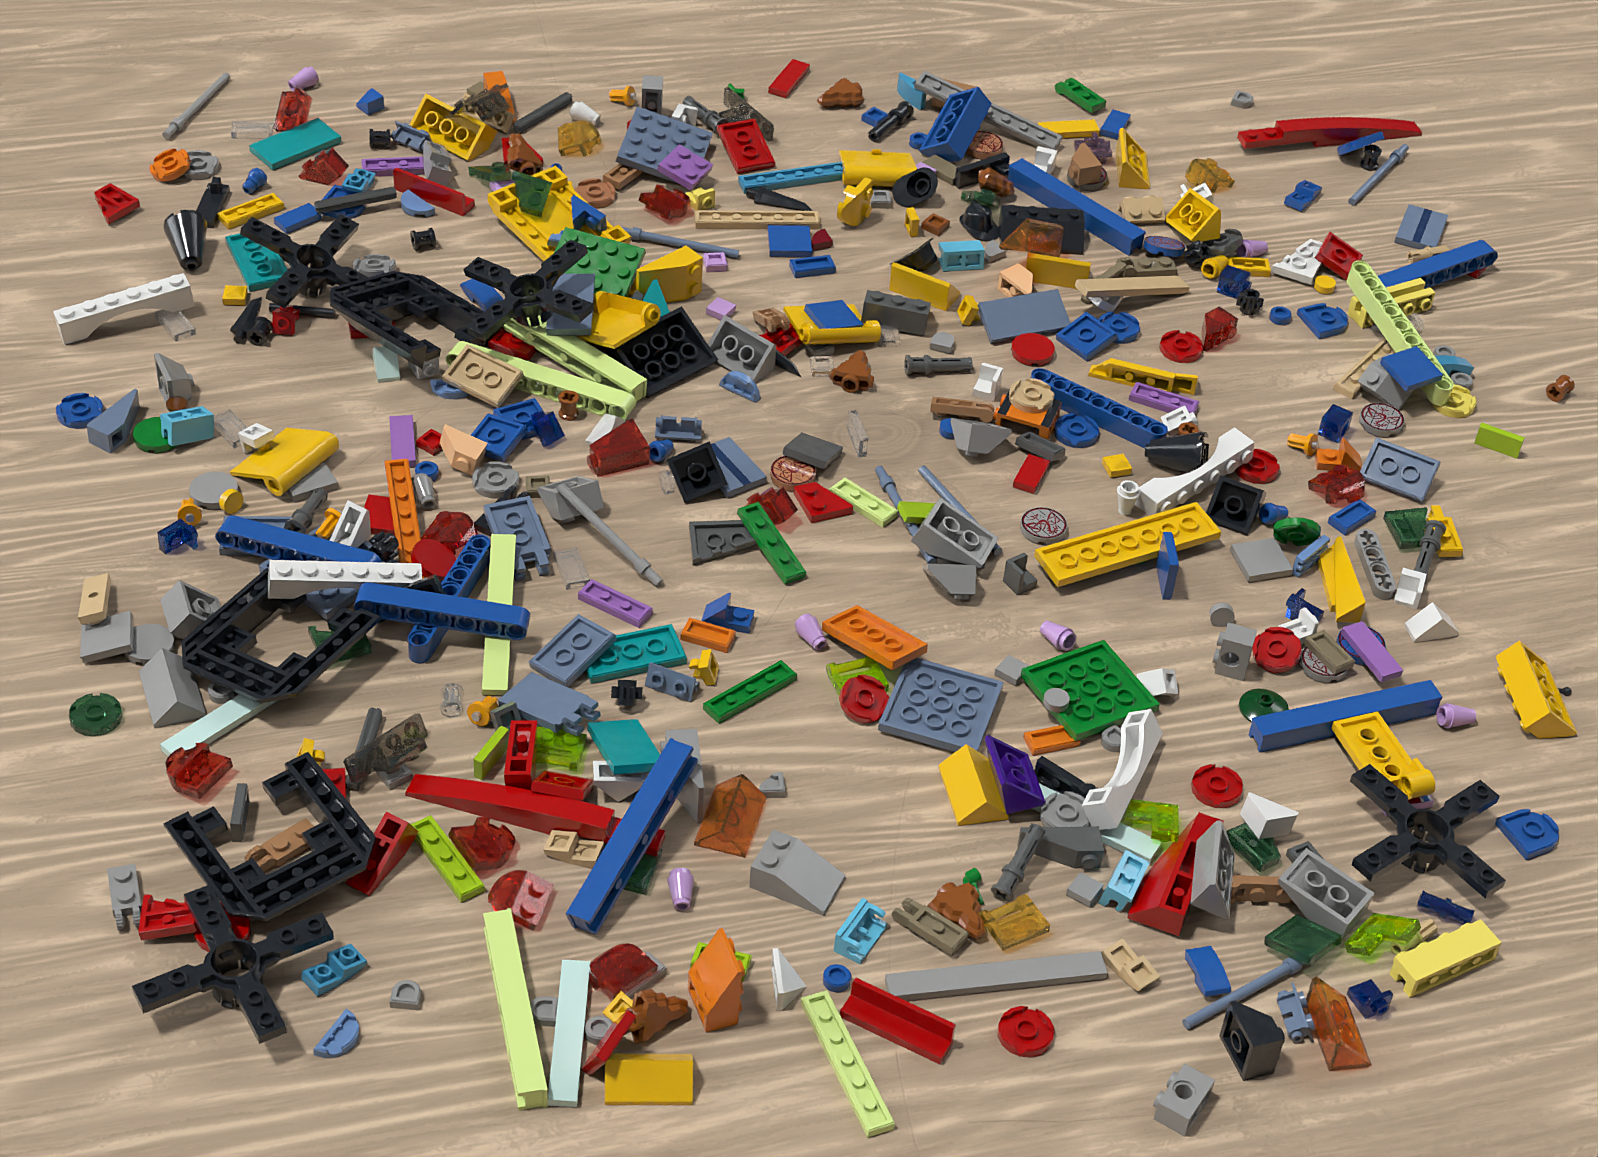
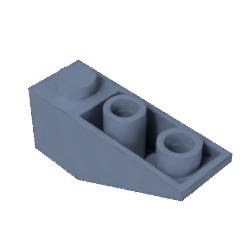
M133 389L86 425L89 443L111 454L127 441L140 409L137 389Z

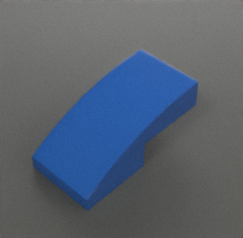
M1303 180L1296 185L1294 192L1285 197L1283 204L1302 211L1315 200L1322 187Z
M474 279L460 284L461 289L470 301H476L483 311H486L495 302L504 300L493 287Z
M1212 946L1185 950V960L1195 972V984L1204 996L1231 992V985L1225 969Z

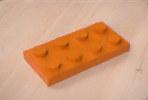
M858 605L822 622V631L891 670L927 653V643Z

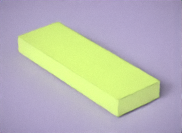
M843 478L830 488L831 492L852 504L855 511L882 528L898 517L897 509L847 478Z

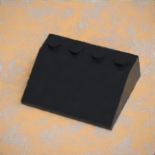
M682 306L661 316L657 324L615 349L608 347L605 352L609 357L647 379L646 398L719 360Z

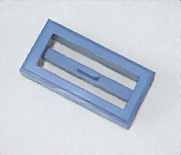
M1325 535L1320 536L1298 554L1293 565L1292 574L1299 578L1316 564L1319 556L1327 550L1330 538Z

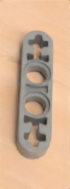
M1360 529L1356 533L1354 545L1372 593L1381 600H1389L1394 595L1396 583L1378 536L1373 530ZM1366 554L1376 555L1377 558L1369 557ZM1372 570H1379L1384 574L1374 573Z

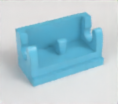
M980 240L939 242L938 248L941 257H938L942 271L984 269L985 249Z
M203 406L160 414L162 437H168V444L171 446L214 438V414Z
M1125 850L1098 903L1106 906L1110 900H1115L1118 902L1116 911L1123 910L1126 903L1132 901L1149 862Z
M862 898L837 931L834 952L861 964L887 928V923L877 918L874 914L883 918L886 913L881 908Z

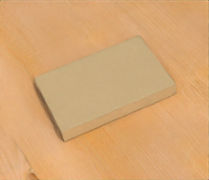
M467 344L442 375V380L499 408L522 379L524 373L522 370Z

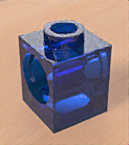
M1227 265L1220 275L1217 293L1237 299L1241 291L1244 292L1246 289H1251L1252 282L1249 281L1251 273Z
M1332 404L1321 419L1318 435L1338 443L1349 430L1353 412Z

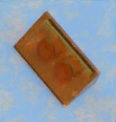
M1027 218L999 245V248L1023 254L1034 253L1060 258L1064 228L1062 225Z
M743 773L717 784L694 841V846L746 858L767 797Z
M1317 976L1314 977L1306 996L1308 1004L1306 1009L1308 1014L1312 1016L1316 1028L1314 1031L1328 1070L1339 1071L1368 1068L1372 1064L1346 996Z

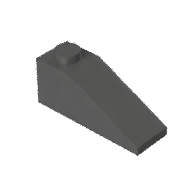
M1099 826L1043 827L1046 830V834L1040 841L1034 855L1071 868L1092 869L1101 867L1104 848ZM1020 827L1018 847L1029 827Z

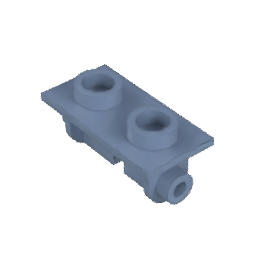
M395 121L397 130L391 133V138L394 142L405 146L409 142L408 146L419 152H423L425 140L432 142L430 134L425 130H417L407 123L402 124Z
M661 415V418L656 417L655 438L701 441L702 420H697V417H681V423H677V417Z
M649 663L645 686L691 702L693 691H697L700 685L696 678L662 667L661 665Z
M1292 982L1293 991H1280L1276 999L1283 1018L1293 1015L1283 1019L1288 1037L1293 1042H1300L1305 1036H1309L1313 1043L1314 1039L1311 1031L1316 1030L1311 1014L1305 1015L1304 1008L1308 1007L1303 991L1297 992L1295 984Z

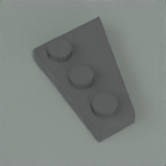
M741 520L689 522L692 565L758 545Z

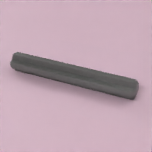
M564 92L513 123V130L521 133L573 101L572 94Z
M387 187L315 201L314 208L316 213L319 214L396 199L397 192L394 187Z
M372 707L368 710L345 781L348 789L357 790L360 788L382 719V710L380 708L375 709Z

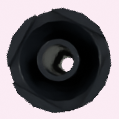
M180 210V214L177 215L172 213L164 221V232L180 266L185 270H196L202 265L208 227L207 221L200 212L194 210Z
M1201 431L1152 439L1145 446V457L1148 458L1150 463L1183 473H1190L1208 461L1209 444L1204 443V438H1208V433Z

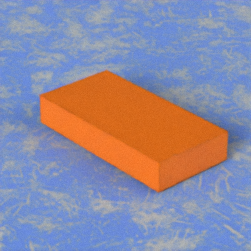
M689 618L681 632L680 640L727 653L735 638L736 631Z
M1063 725L1024 732L1023 736L1032 756L1080 746L1081 742L1080 740L1075 741L1064 729Z

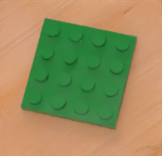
M565 227L554 253L569 240L587 246L588 253L564 274H595L594 294L598 291H604L627 297L636 278V270L640 268L645 257V248Z
M1105 640L1021 669V677L1042 702L1045 692L1049 689L1059 688L1068 693L1070 697L1068 708L1063 712H1050L1075 741L1100 733L1112 725L1119 726L1123 724L1129 712L1152 709L1154 713L1159 710L1160 703Z

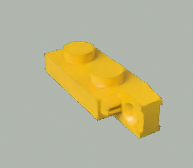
M1431 505L1426 521L1437 520L1442 522L1447 528L1445 534L1440 539L1441 547L1437 551L1438 557L1462 556L1463 547L1452 518L1444 517L1440 505Z

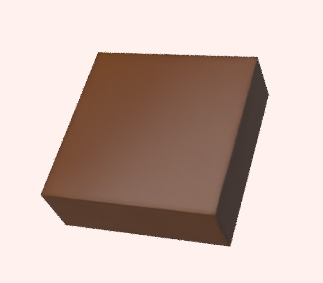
M934 213L921 222V229L936 236H939L950 226L949 220Z

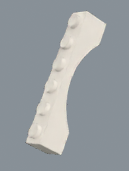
M182 273L114 294H108L97 299L87 300L70 307H63L53 311L58 332L64 345L87 339L101 324L114 316L128 311L153 308L174 313L194 307L195 305L190 284L185 274Z
M1236 428L1231 429L1219 437L1214 454L1200 468L1180 476L1153 478L1140 486V495L1135 505L1150 516L1185 503L1193 495L1201 493L1204 488L1215 484L1220 475L1230 474L1237 467L1248 463L1253 457L1254 441Z
M270 560L268 598L295 599L310 592L330 588L359 589L363 583L402 587L422 579V567L418 563Z
M1152 709L1128 713L1121 727L1120 755L1114 775L1103 788L1089 790L1082 804V808L1091 826H1099L1100 830H1112L1118 827L1163 734Z

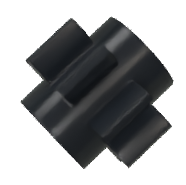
M1200 240L1187 245V250L1184 254L1187 263L1194 264L1195 268L1202 266L1204 260L1210 257L1211 252L1206 244H1201Z
M1246 289L1244 292H1240L1236 305L1240 306V311L1243 314L1253 315L1256 312L1259 313L1264 299L1259 298L1260 293L1257 290Z
M382 531L369 540L372 544L369 551L377 554L381 561L387 563L399 555V552L396 550L399 542L393 534H385Z
M618 680V685L611 687V698H617V705L636 706V699H642L643 687H637V680Z

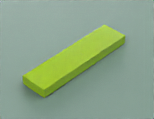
M431 815L411 824L419 831L414 841L461 903L485 892V885Z

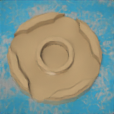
M1029 378L1023 382L1018 380L1011 385L1009 400L1015 408L1023 412L1041 413L1052 406L1054 392L1051 391V387L1047 383Z

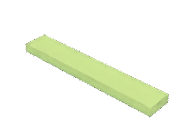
M828 991L802 997L801 1005L867 1138L894 1130L895 1123Z

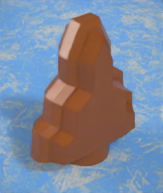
M843 78L817 99V102L823 108L860 106L864 103L862 87L858 82L851 83L848 79Z
M512 133L509 136V154L507 155L509 169L519 172L521 176L528 177L543 171L541 160L527 146L521 134Z
M990 167L979 171L980 189L1003 198L1014 194V183L1004 175L999 174Z
M861 349L852 354L849 360L841 363L837 368H833L829 376L835 385L841 386L844 391L849 393L856 392L857 390L867 391L873 387L874 382L871 368L867 366L868 358Z
M953 882L944 884L937 891V896L927 906L966 930L969 936L975 939L985 936L984 920L979 915L981 905L978 899L980 895L974 885L966 883L956 886Z
M652 989L635 993L632 1007L625 1010V1012L629 1010L636 1016V1019L629 1028L634 1042L637 1044L651 1039L653 1034L663 1030L669 1021L682 1017L687 1013L688 1001L677 996L666 997L662 992L656 993Z

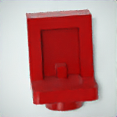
M288 305L286 308L280 306V308L275 309L272 315V333L295 334V321L299 319L300 310L293 309L292 305Z

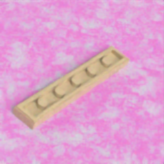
M696 210L694 216L695 229H768V225L809 226L810 229H820L819 211Z
M1179 276L1077 279L1075 287L1085 298L1186 294L1190 288Z
M1386 338L1382 339L1334 384L1333 390L1353 399L1362 390L1358 379L1370 363L1387 353H1396Z

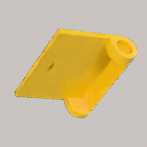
M871 149V151L839 150V156L843 164V185H858L866 177L872 180V186L893 187L898 179L917 169L911 153L881 152V149Z
M598 291L594 294L591 335L575 336L583 341L615 349L657 324L661 315L660 308L656 304Z
M848 304L847 306L861 321L862 316L855 305ZM784 306L783 308L800 340L805 345L878 342L881 337V327L877 320L866 321L862 328L819 329L804 311L805 306Z
M285 428L273 440L267 442L265 446L260 447L232 469L230 473L232 476L263 479L266 487L272 494L281 496L338 451L339 441L333 433L327 431Z

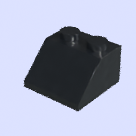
M710 441L665 460L684 503L728 485Z
M1220 475L1206 514L1214 523L1248 534L1259 515V509L1263 505L1267 493L1264 490Z
M1236 1001L1229 1002L1219 1037L1242 1080L1246 1081L1274 1074L1282 1046L1285 1042L1283 1030L1276 1025L1272 1016Z

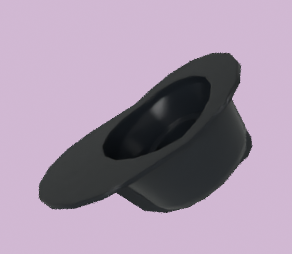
M921 167L902 176L893 186L892 194L894 200L901 206L909 207L930 199L934 196L937 189V175L932 169Z
M972 200L965 213L959 217L960 223L973 237L979 240H996L999 237V229L993 221L991 209L986 205L978 203L976 200Z
M933 238L926 241L915 251L893 262L901 261L908 268L919 272L928 269L938 260L930 243Z

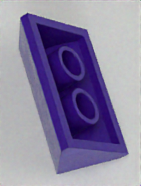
M987 735L985 742L988 759L1006 814L1043 806L1046 801L1029 755Z

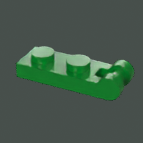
M1072 77L1066 79L1065 82L1055 84L1056 93H1063L1090 113L1106 106L1105 99Z

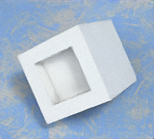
M1038 146L1034 165L1052 175L1055 168L1057 150Z
M982 363L979 379L973 389V396L994 402L1000 390L1003 368Z
M1403 568L1394 603L1417 609L1427 574Z
M1161 668L1137 674V678L1153 696L1178 694L1175 669Z

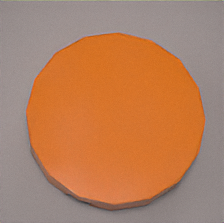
M176 148L168 149L158 154L153 159V165L150 164L149 168L152 176L157 181H171L180 177L189 169L191 158L184 149L179 151Z

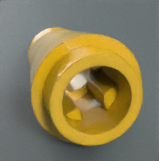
M1220 255L1204 260L1201 266L1202 274L1212 279L1218 277L1228 265L1227 257Z

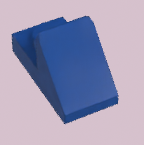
M573 195L571 197L573 228L580 230L587 224L590 229H595L602 234V231L607 229L606 215L577 196Z
M727 593L706 605L701 621L749 634L754 619V610L731 606V593Z

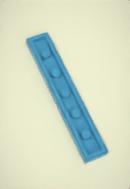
M842 162L742 175L738 176V183L743 193L746 194L748 188L758 190L760 186L774 190L842 180L843 164Z

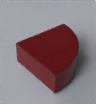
M825 229L819 230L813 235V250L833 247V240Z

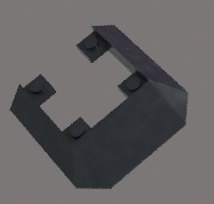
M391 271L330 289V306L359 332L422 370L424 362L440 357L441 348L426 339L420 341L392 325L393 320L413 314L421 319L428 317L454 332V338L484 348L487 347L489 340L501 329L499 328L485 341L468 334L467 326L485 311L422 275Z
M266 568L181 641L183 668L258 703L298 697L380 622L381 616L363 608L354 612L343 607L327 622L329 630L334 631V633L310 655L304 657L293 652L278 667H275L246 654L258 643L256 635L252 634V632L279 608L292 613L307 600V595L304 594L295 599L268 598L269 569Z
M309 752L286 762L285 771L262 782L264 791L276 806L298 796L319 823L302 832V839L312 852L268 875H265L253 858L232 869L228 866L209 840L228 830L227 823L214 806L193 817L187 811L163 823L164 828L205 884L211 885L222 907L229 916L269 921L361 873L367 868L376 842V836Z

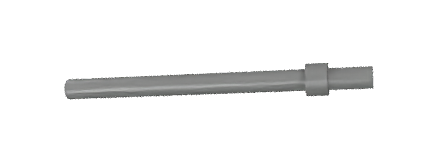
M226 72L221 75L178 118H174L169 123V127L162 133L163 137L169 139L174 133H178L184 127V123L230 79V75Z
M564 483L558 486L557 491L635 565L634 569L640 575H645L656 587L663 582V579L651 568L652 565L645 558L641 559Z

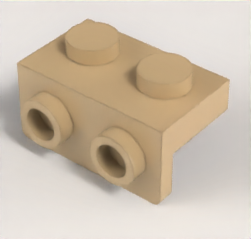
M1149 195L1144 198H1135L1134 196H1128L1122 199L1118 205V210H1122L1123 218L1132 224L1164 223L1165 221L1162 197Z

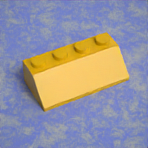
M426 93L409 124L417 130H425L430 134L432 142L445 146L446 150L467 161H471L487 151L498 132L489 125Z
M1520 640L1495 656L1499 664L1497 670L1507 683L1504 685L1505 689L1514 700L1512 706L1520 715L1522 720L1519 722L1526 733L1531 732L1538 739L1568 737L1577 734L1551 671L1544 659Z

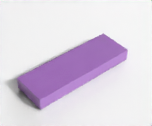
M423 156L361 159L362 169L375 173V177L393 176V170L396 167L415 175L425 174Z
M1136 382L1129 395V401L1167 413L1185 406L1189 413L1193 412L1195 414L1199 406V401L1139 382Z
M413 415L389 416L392 460L408 458L409 467H415Z
M593 579L578 592L579 600L637 628H640L653 614L652 607Z
M1363 621L1342 627V636L1380 682L1402 676L1403 669Z

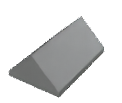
M724 315L708 345L719 359L718 363L731 371L746 374L756 383L775 370L776 345Z
M161 648L139 670L154 728L206 716L194 673L183 668L182 656Z
M1222 820L1216 821L1197 840L1190 904L1223 919H1228L1230 916L1235 854Z

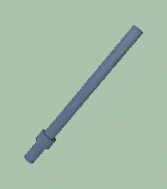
M1403 144L1399 149L1394 150L1390 154V158L1349 198V204L1355 205L1395 163H1399L1403 159L1404 154L1409 150V146Z
M622 227L631 236L632 240L640 241L642 239L677 247L688 246L692 250L707 253L724 252L727 257L737 259L739 257V250L645 232L641 228L636 227L632 229Z
M925 465L919 468L918 472L945 501L976 521ZM995 543L991 551L997 556L1002 552V548Z
M877 466L875 472L880 479V486L884 492L888 493L897 509L898 503L902 499L895 488L896 484L892 477L887 475L883 466ZM905 523L913 537L918 530L915 523ZM919 548L928 564L936 563L935 556Z
M1309 949L1298 956H1291L1283 960L1282 965L1182 1020L1184 1027L1190 1029L1226 1009L1229 1002H1239L1283 976L1295 974L1302 969L1303 965L1316 959V953L1314 950Z

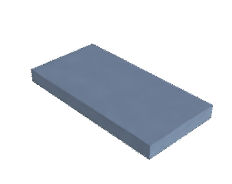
M563 274L553 287V291L561 290L594 304L595 274ZM593 312L581 323L553 313L550 319L547 320L546 335H591Z
M1058 289L979 302L977 305L990 344L1014 340L1015 337L1025 333L1042 335L1058 332L1070 324Z

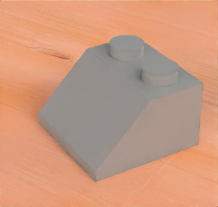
M579 475L537 487L538 493L551 517L561 520V522L573 521L575 516L581 515L557 491L558 486L562 483L595 514L596 510L604 508L598 480Z
M181 580L160 599L170 634H173L175 638L181 639L186 638L221 607L217 597Z

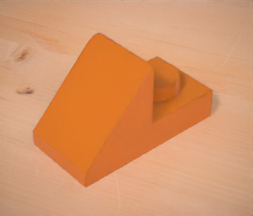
M1342 437L1339 450L1318 448L1315 451L1317 470L1360 473L1362 469L1360 454L1344 437Z

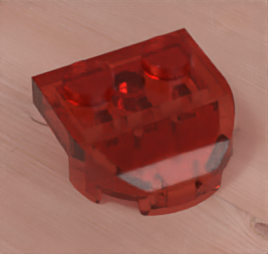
M295 88V91H282L273 129L277 132H283L306 123L312 104V97L300 88Z
M656 185L654 192L640 193L638 201L645 204L647 209L659 212L662 218L672 220V218L684 217L690 204V197L680 190L674 189L672 192L667 190L664 185Z
M1337 465L1332 470L1320 473L1317 477L1308 481L1309 490L1325 494V500L1328 504H1336L1337 500L1347 499L1348 503H1352L1365 496V482L1362 473L1348 468L1346 465Z
M443 511L436 516L431 525L425 530L421 539L439 541L456 555L455 550L465 546L472 536L478 535V532L468 514L464 512Z
M196 743L195 748L187 750L180 747L168 756L165 762L166 773L175 791L200 800L233 767L231 758L211 752L207 743Z
M477 817L474 825L451 827L448 837L473 871L498 869L506 864L516 842L509 828L503 824L499 828L490 824L489 818Z
M525 870L511 871L494 883L488 894V903H491L495 911L511 908L513 921L534 931L554 884Z
M629 943L619 944L606 950L594 958L589 965L592 987L595 990L601 988L612 1000L620 991L625 994L657 973V964L638 946Z

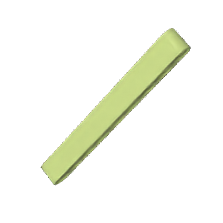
M1364 261L1353 262L1347 278L1348 286L1396 353L1417 346L1442 372L1443 376L1440 381L1420 388L1431 403L1438 406L1445 405L1454 387L1453 381L1370 265Z
M459 341L446 356V363L450 366L463 348L469 344L522 370L524 376L514 389L559 402L558 396L561 392L571 390L579 395L578 409L600 416L609 414L626 420L636 406V399L628 392L465 341Z

